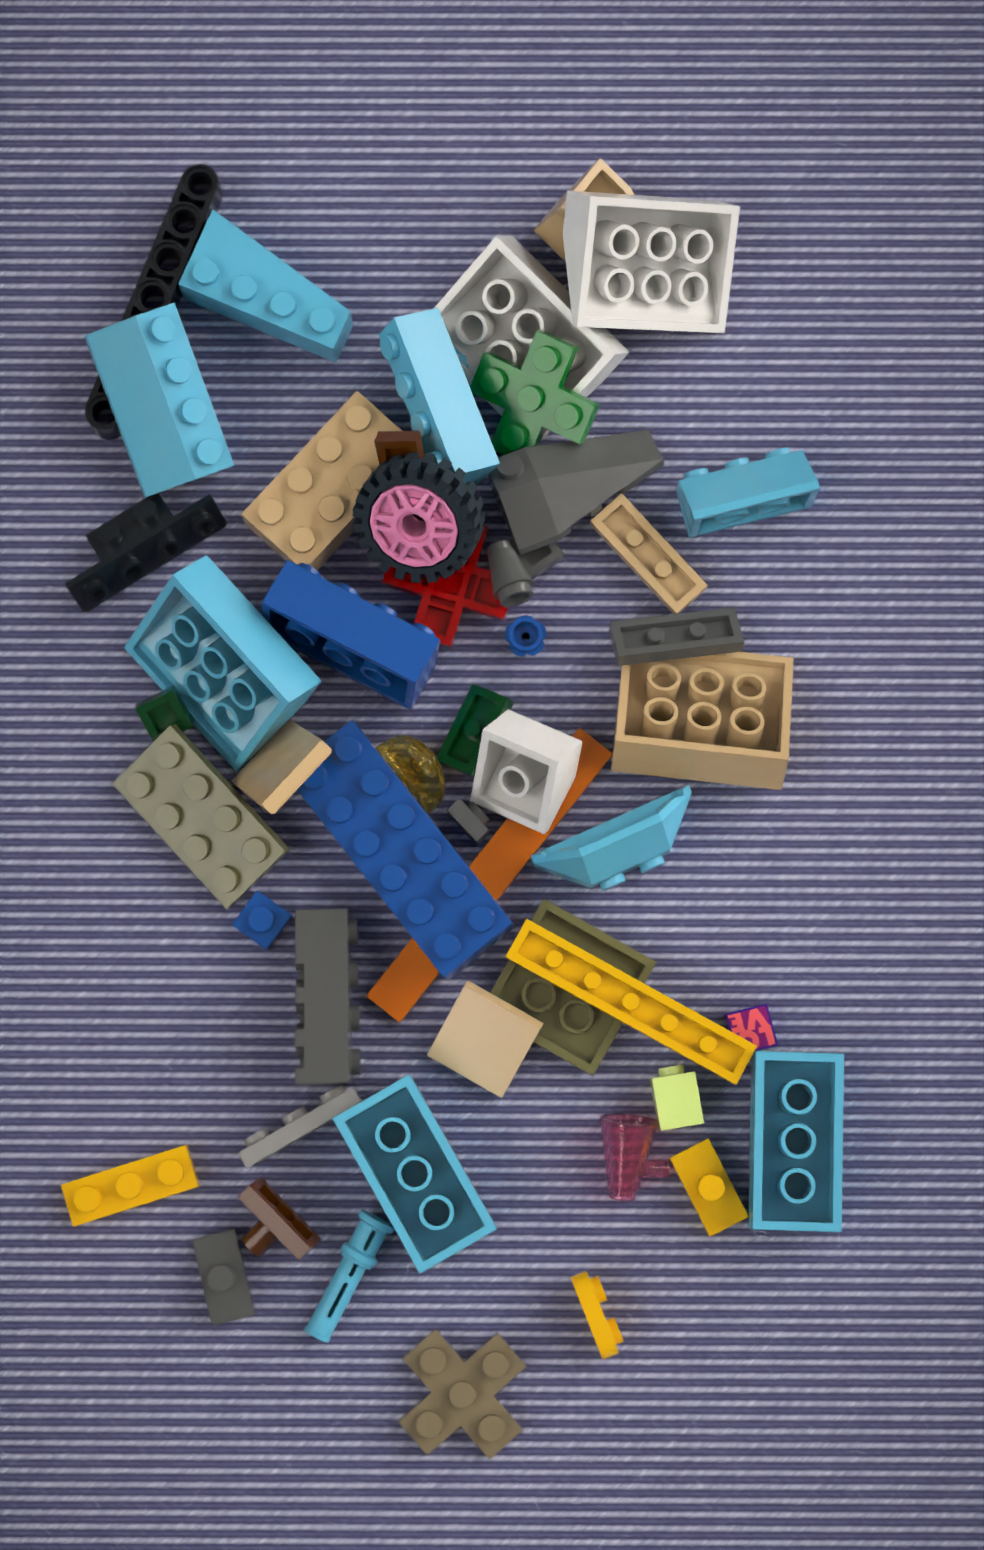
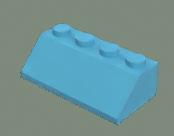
M175 302L133 316L84 336L144 498L234 466Z
M439 308L394 317L379 334L380 348L384 358L389 361L394 373L397 393L404 399L411 417L412 431H420L425 454H434L435 463L439 464L443 458L451 461L450 471L454 473L460 467L466 473L463 479L464 483L472 480L477 486L500 462Z

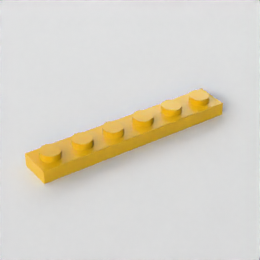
M528 919L525 920L505 956L508 960L734 1085L738 1083L757 1047L755 1044Z

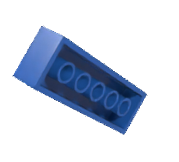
M351 720L324 741L332 749V753L297 790L440 974L449 980L516 926L359 726Z

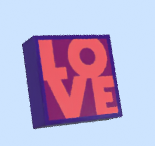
M767 1003L724 1014L728 1030L757 1046L755 1051L778 1046Z

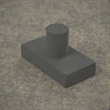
M232 1229L192 1239L211 1325L255 1315V1307L237 1230Z

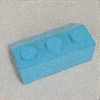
M788 447L780 448L766 453V459L750 462L749 458H740L724 465L725 469L709 473L708 468H700L685 473L683 475L684 479L678 481L676 492L688 537L692 538L811 508L820 490V486L803 450L790 452Z

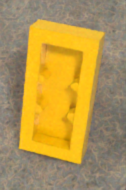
M709 1138L669 1158L709 1237L749 1217Z

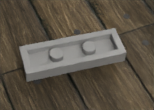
M341 1084L320 1096L323 1103L321 1106L310 1112H307L305 1106L283 1117L282 1121L285 1126L272 1134H269L267 1128H264L243 1140L247 1148L238 1152L246 1168L253 1167L333 1121L332 1118L362 1102L356 1088L352 1087L346 1091Z

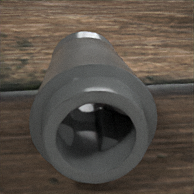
M503 540L491 544L486 551L488 554L493 597L500 601L502 607H514L527 602L533 597L532 587L534 582L512 548L511 542Z

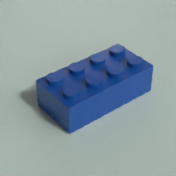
M287 560L262 601V616L291 648L409 710H412L435 669L440 639L435 637V633L430 628L416 622L410 624L398 618L397 613L385 604L375 603L373 605L359 597L356 590L344 583H337L335 585L323 579L319 571L308 564L299 563L297 565Z

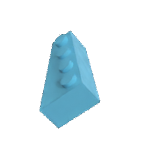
M212 209L178 284L183 298L337 363L353 327L350 310Z

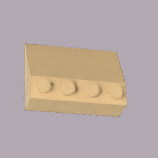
M734 652L622 665L611 771L782 790L789 761L794 658Z

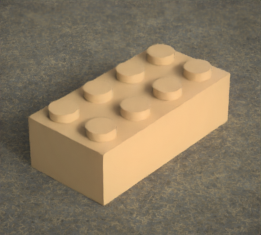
M356 391L241 514L245 525L285 561L289 560L297 565L305 563L318 570L354 532L353 522L356 517L352 515L353 507L356 504L355 500L363 484L379 466L374 443L378 431L402 430L362 394Z

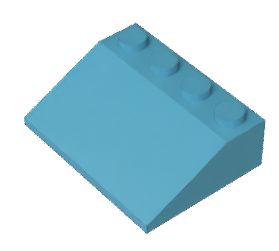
M207 555L172 575L124 647L162 690L173 685L175 686L194 720V726L236 772L242 769L305 704L322 682Z

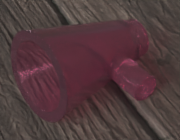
M604 1114L600 1116L607 1185L610 1190L609 1197L619 1201H634L642 1177L667 1178L669 1175L668 1161L648 1160L658 1121L653 1118L632 1114Z

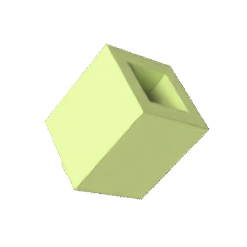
M684 1065L659 1068V1077L650 1079L658 1130L662 1131L704 1124L695 1071L685 1073Z

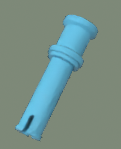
M363 1209L358 1214L361 1220L350 1241L344 1242L340 1248L342 1250L340 1254L343 1258L308 1325L304 1328L308 1334L326 1343H329L330 1337L349 1304L365 1270H371L378 1262L375 1256L386 1235L392 1234L394 1231L392 1224Z

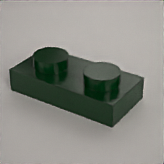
M472 683L435 760L446 767L474 778L483 729L505 711L511 710L514 703L503 695Z

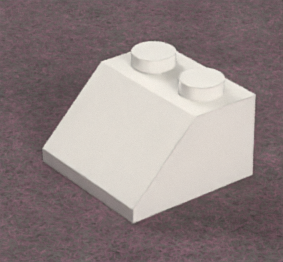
M508 709L482 731L470 802L473 801L481 807L545 834L549 830L576 777L583 741Z

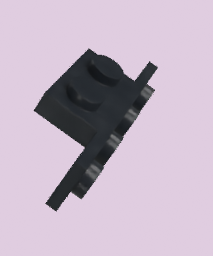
M159 493L153 494L85 535L101 561L64 584L81 610L88 612L227 525V522L210 494L174 516Z

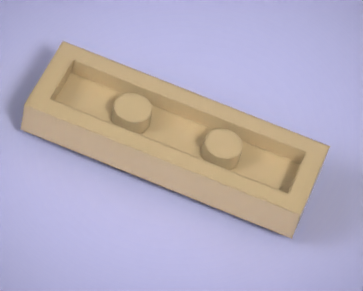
M622 493L590 521L593 529L673 614L682 612L707 589L708 585Z

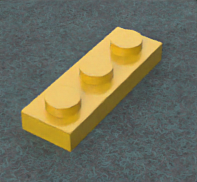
M183 1145L61 1185L73 1227L200 1187L188 1145Z

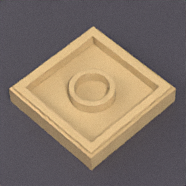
M467 981L427 1056L502 1098L544 1023L474 983Z

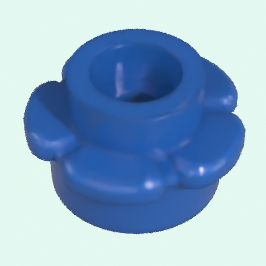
M519 616L513 623L507 626L505 640L509 642V650L513 654L524 657L526 654L534 656L544 648L543 640L547 636L546 628L540 621L533 619L532 616ZM528 633L530 635V638L528 640H523L522 634Z

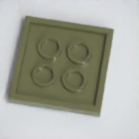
M546 899L542 900L531 920L644 984L657 963ZM508 960L490 992L544 1023L533 1043L591 1076H594L623 1024Z

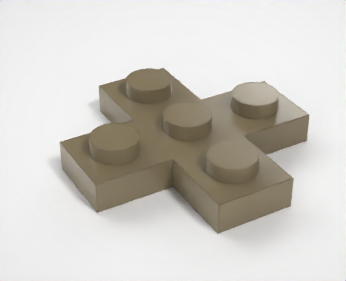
M435 1328L402 1358L431 1391L399 1420V1424L427 1456L460 1426L489 1460L523 1430L495 1395L527 1366L498 1332L464 1361Z

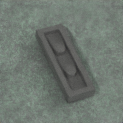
M735 607L610 621L609 635L617 666L742 652L744 645Z

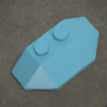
M686 785L531 855L532 865L536 869L590 889L600 885L602 891L625 882L626 879L623 874L638 867L642 874L665 864L662 856L669 854L692 791L689 785Z

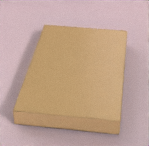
M289 719L231 782L270 814H275L332 753V749L322 739Z

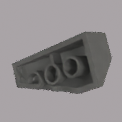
M642 430L587 438L582 444L566 441L525 447L498 457L500 464L488 474L499 509L519 554L522 555L564 538L571 532L570 526L587 514L593 517L602 510V503L618 492L626 493L662 467L664 460L650 431Z

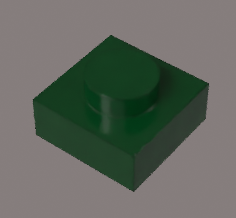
M174 685L137 703L135 706V710L153 742L170 725L176 724L182 732L192 728L194 725V720Z

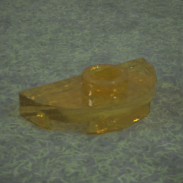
M408 735L393 736L376 746L426 811L430 813L436 809L444 797L445 778L442 766L434 752L422 741Z

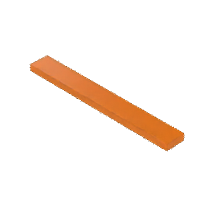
M580 727L572 736L583 741L576 777L549 830L542 834L507 818L469 866L496 901L499 900L530 861L531 855L537 852L612 757V752ZM412 938L366 997L401 1023L440 972Z

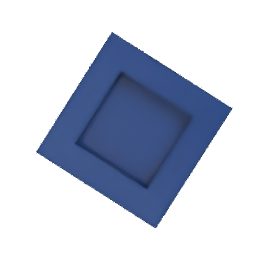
M257 890L232 923V926L268 951L293 916Z

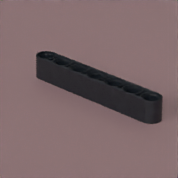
M192 165L183 173L121 321L154 310L144 307L146 300L154 295H160L165 298L164 303L160 307L175 302L176 308H178L183 296L178 285L212 209L218 212L223 195L218 176L208 165ZM199 183H209L212 185L210 191L205 195H195L192 193L193 188ZM192 220L196 222L195 228L188 233L176 231V227L182 221ZM173 257L181 260L179 266L172 271L160 269L162 262L167 258ZM98 375L86 403V419L92 430L100 438L105 440L117 439L121 436L115 419L105 425L97 422V416L101 411L111 409Z

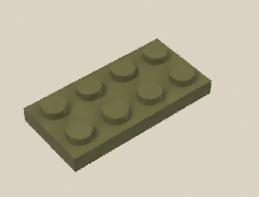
M176 724L170 725L112 783L225 909L233 907L290 851L289 847Z

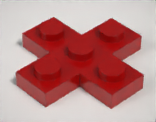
M482 526L484 529L480 540L465 565L459 571L455 570L453 575L446 579L441 575L437 582L428 583L425 576L420 583L411 582V574L407 573L405 578L401 580L394 577L396 568L392 566L384 574L383 586L422 597L414 623H420L430 628L435 633V637L440 639L439 646L452 649L463 610L505 621L509 607H502L500 601L493 597L490 570L477 567L488 533V526Z

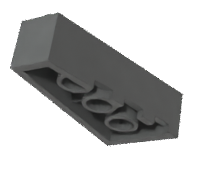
M347 908L295 910L296 971H299V979H296L295 1005L297 1014H300V1023H297L295 1029V1048L297 1049V1058H300L301 1068H295V1084L301 1086L353 1084V1075H361V1051L352 1047V1031H360L359 1005H352L351 988H359V963L351 962L350 945L358 944V919H350V912Z

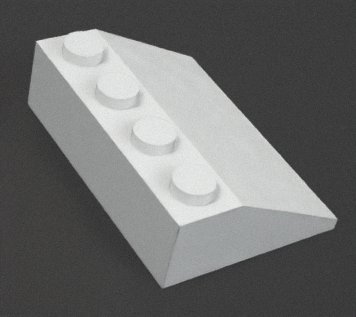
M567 190L563 242L573 326L725 333L740 206L716 200Z
M496 236L434 307L439 308L454 348L466 356L469 369L461 361L460 364L470 385L484 352H491L522 367L537 330L546 331L579 347L563 387L585 397L591 394L629 353L606 328L573 326L569 291L513 236ZM487 401L501 416L503 415L504 408ZM545 429L542 439L550 432V430Z

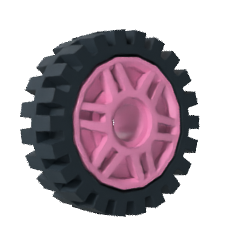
M409 452L405 458H403L402 454L393 456L389 462L387 460L382 462L363 484L355 500L356 504L353 507L352 516L356 517L353 522L354 533L361 532L357 541L361 548L370 547L366 556L372 562L378 557L382 559L379 568L387 573L392 566L396 568L394 577L403 580L407 573L411 574V582L420 583L425 576L428 583L437 582L441 575L446 579L452 576L455 570L459 571L474 552L484 529L482 526L485 521V511H480L483 506L481 495L474 496L477 487L472 480L464 483L463 479L466 473L460 467L454 473L449 470L451 461L443 458L437 464L435 463V455L426 453L422 459H419L418 452ZM413 514L419 515L425 522L418 520Z

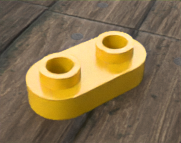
M587 1270L571 1276V1281L602 1360L619 1354L616 1345L624 1341L615 1318L612 1317L606 1320L600 1303L607 1301V1297L599 1277L589 1278Z

